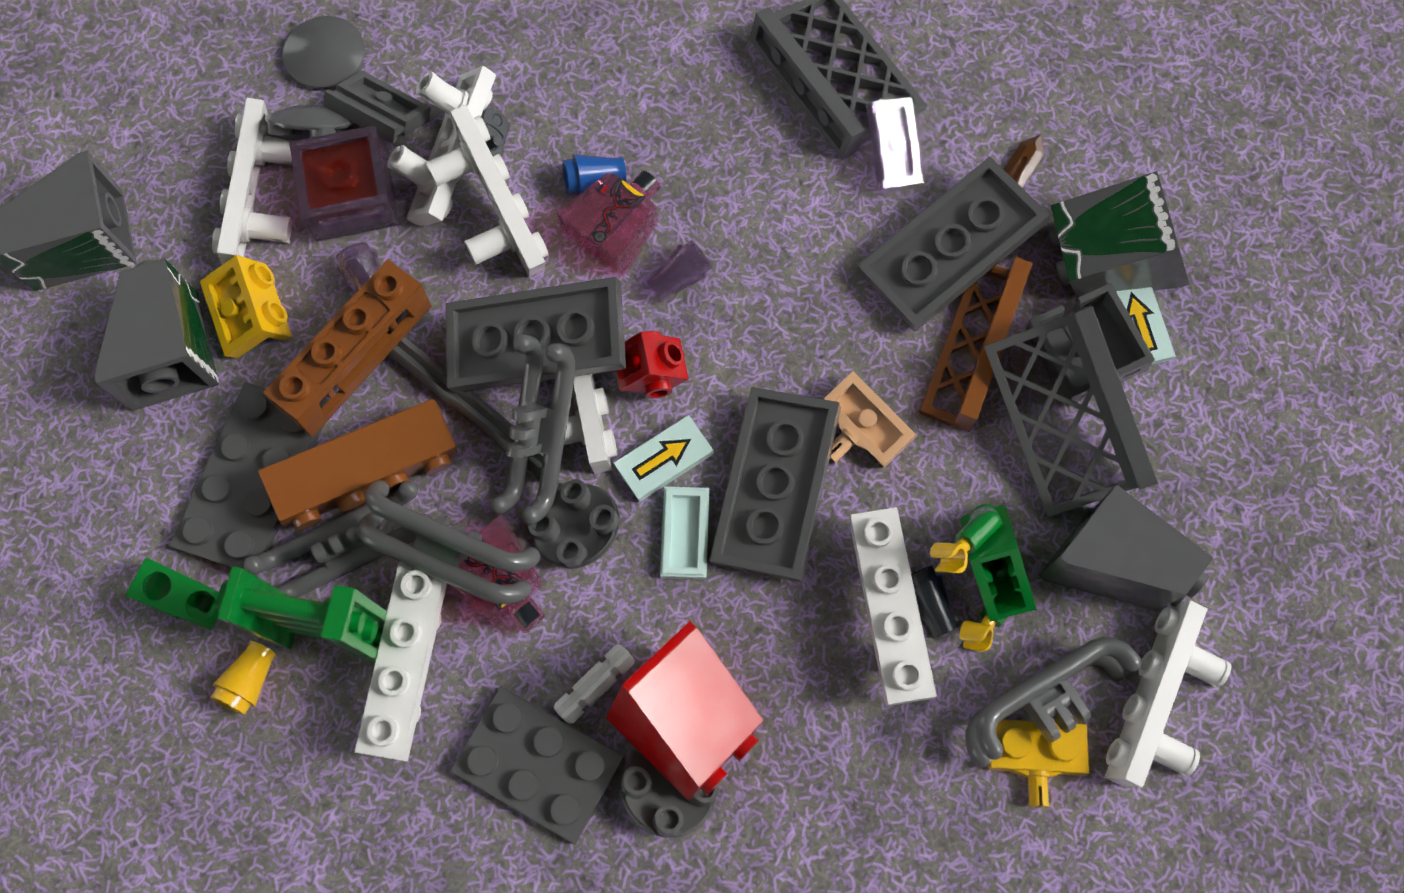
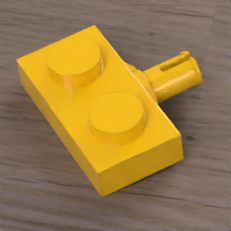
M1002 720L997 724L996 735L1003 746V754L999 759H991V762L988 764V770L1013 772L1028 778V807L1049 808V778L1058 775L1085 776L1089 774L1087 724H1076L1075 729L1065 733L1055 723L1061 737L1050 743L1044 738L1033 721Z

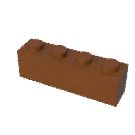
M433 398L257 471L280 523L285 529L294 526L295 530L298 531L319 523L322 520L321 514L339 508L340 512H344L365 503L366 489L375 481H385L389 486V492L400 487L403 482L409 481V477L425 471L427 475H432L445 470L452 465L450 459L457 456V447Z

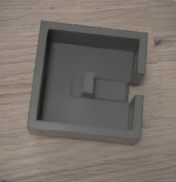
M1109 283L1078 297L1073 311L1093 306L1120 381L1123 382L1147 371L1155 358L1113 285ZM1061 305L1029 320L1026 330L1063 317L1065 309ZM1068 326L1048 332L1040 350L1066 361L1074 344ZM1040 336L1029 339L1033 347H1036ZM1076 351L1071 364L1083 369L1078 352ZM1039 356L1052 382L1055 383L1063 366ZM1068 368L1057 391L1064 397L1080 402L1084 400L1090 385L1085 375Z

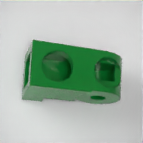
M145 557L125 596L175 618L185 619L212 631L220 611L217 608L219 591Z

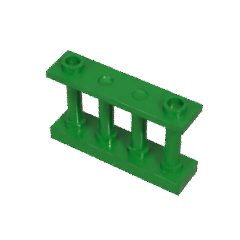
M232 567L229 579L222 583L217 596V608L220 610L218 619L277 646L292 649L295 634L325 639L375 665L387 611L355 588L334 585L331 598H326L324 602L291 597L248 571Z

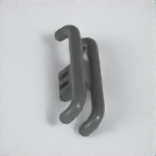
M519 335L514 339L513 347L515 351L525 355V365L519 405L512 410L511 419L516 420V425L510 426L509 437L513 439V443L507 445L506 455L511 457L506 486L499 496L491 500L490 510L496 515H501L514 507L524 489L529 456L542 453L544 456L537 495L534 502L521 512L523 523L533 525L546 516L555 499L576 365L574 354L568 346L554 343L547 347L545 351L546 357L549 361L556 362L557 372L551 407L539 404L538 396L543 370L542 346L533 336Z
M375 481L366 489L365 503L372 513L365 515L358 523V536L368 547L492 603L514 604L529 596L531 585L527 580L520 579L511 585H499L459 567L466 558L471 557L502 571H527L537 565L540 560V553L536 548L529 547L517 553L498 549L483 542V535L474 530L469 534H465V526L455 523L449 527L450 521L447 518L438 516L433 520L385 498L389 493V486L385 481ZM382 518L417 533L414 547L380 532L378 529L382 525Z
M405 481L400 487L389 492L385 498L403 506L417 496L418 487L412 481ZM364 504L271 550L250 556L244 561V570L253 575L259 574L312 551L318 563L326 564L275 587L291 597L298 598L384 556V554L365 545L358 536V523L365 515L372 513V511ZM422 514V515H424V516H427V517L433 519L431 516H429V515H427V514ZM400 527L386 535L409 544L416 540L417 533Z
M1100 637L1087 642L990 702L970 719L965 731V744L972 761L977 766L985 767L991 762V759L996 760L1002 756L1003 746L996 735L997 724L1022 707L1025 708L1044 738L1048 742L1053 743L1061 737V734L1052 718L1065 733L1076 728L1073 717L1079 723H1084L1091 718L1090 710L1068 679L1086 667L1094 665L1102 668L1112 680H1123L1127 671L1135 672L1141 667L1142 661L1139 655L1126 642L1114 637Z

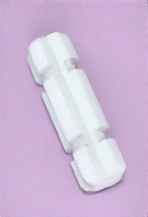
M615 645L604 655L606 660L603 663L598 661L571 687L574 691L570 695L565 693L555 703V711L566 723H574L584 713L582 709L587 704L591 707L617 681L615 677L619 673L623 675L634 665L635 660L633 656L622 645Z

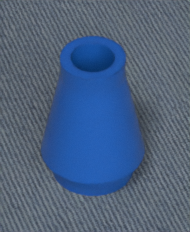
M573 154L572 159L562 161L563 180L567 194L577 193L578 197H581L588 192H595V188L598 190L601 184H604L603 189L606 185H608L607 187L614 185L619 178L626 182V167L623 157L609 158Z

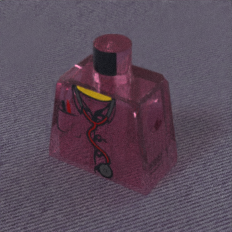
M644 170L630 184L614 173H606L557 213L561 231L624 277L658 224L657 206L650 199L661 186L653 175Z
M502 514L479 532L483 535V542L498 549L514 553L524 550ZM471 557L466 558L460 564L459 568L499 585H511L520 579L527 580L531 585L529 596L514 604L492 603L447 583L446 587L493 627L509 615L520 630L526 633L537 626L545 617L544 612L531 598L535 592L544 586L534 567L520 572L502 571Z

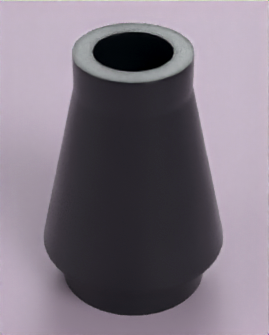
M932 565L912 573L920 619L931 638L939 637L957 628L952 616L942 574L937 575Z

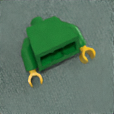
M990 504L977 506L973 509L972 513L960 518L962 530L955 536L956 543L936 542L930 550L932 558H941L939 565L935 569L936 572L962 573L966 569L969 557L985 607L980 613L983 618L982 622L964 621L959 637L961 640H964L963 648L979 652L990 649L993 642V628L1000 627L1007 617L1037 610L1007 507L1002 505L995 507Z

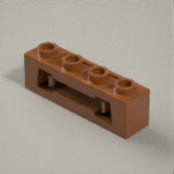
M387 259L267 387L263 394L280 413L313 437L432 307L422 284ZM404 310L407 311L409 314L397 324V317ZM389 326L391 329L396 328L390 335L387 333ZM336 385L340 390L334 395L335 392L332 388ZM325 396L330 397L331 399L321 408L319 402Z

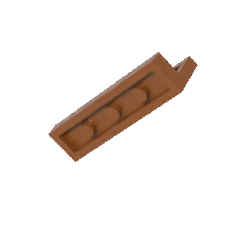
M1016 257L1010 270L996 265L987 272V275L1005 281L1001 293L984 300L976 285L977 281L964 291L919 414L968 432L971 431L978 419L994 374L984 346L1007 337L1032 267V262ZM973 294L977 303L968 306ZM997 302L992 315L988 306ZM981 309L989 323L986 332L970 337L963 324L964 316ZM958 332H960L964 341L954 344ZM983 340L978 352L974 344ZM968 347L975 361L974 368L956 376L949 362L950 354ZM1002 350L997 351L998 357H1000ZM946 370L950 379L940 383ZM969 379L966 390L964 391L960 382ZM952 385L954 386L961 399L957 415L932 406L936 392Z

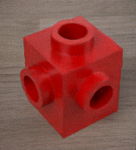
M641 331L624 341L626 369L616 370L620 391L646 394L647 398L657 399L670 395L672 388L689 380L680 338L664 336L659 331Z

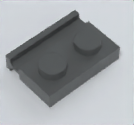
M364 71L337 84L336 91L333 92L328 89L324 93V107L391 143L397 142L398 135L406 136L424 125L430 117V106Z

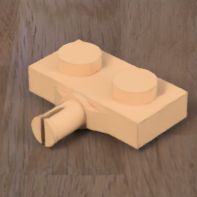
M854 371L824 398V400L840 402L841 406L838 424L843 432L834 439L831 450L832 455L830 456L835 463L856 445L867 450L885 468L917 437Z

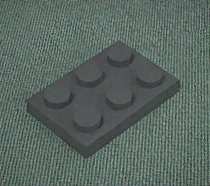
M500 686L452 767L451 772L576 845L625 757Z

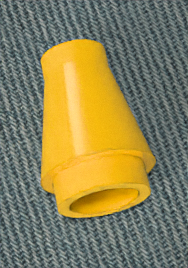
M251 641L246 650L212 684L216 689L210 698L219 705L245 716L250 706L256 707L268 670L276 653L260 643Z

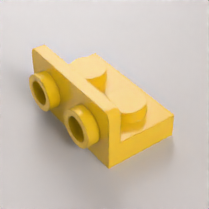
M235 255L200 280L224 356L232 358L241 357L267 338L285 341L292 337L287 322V312L281 305L272 271L265 263Z

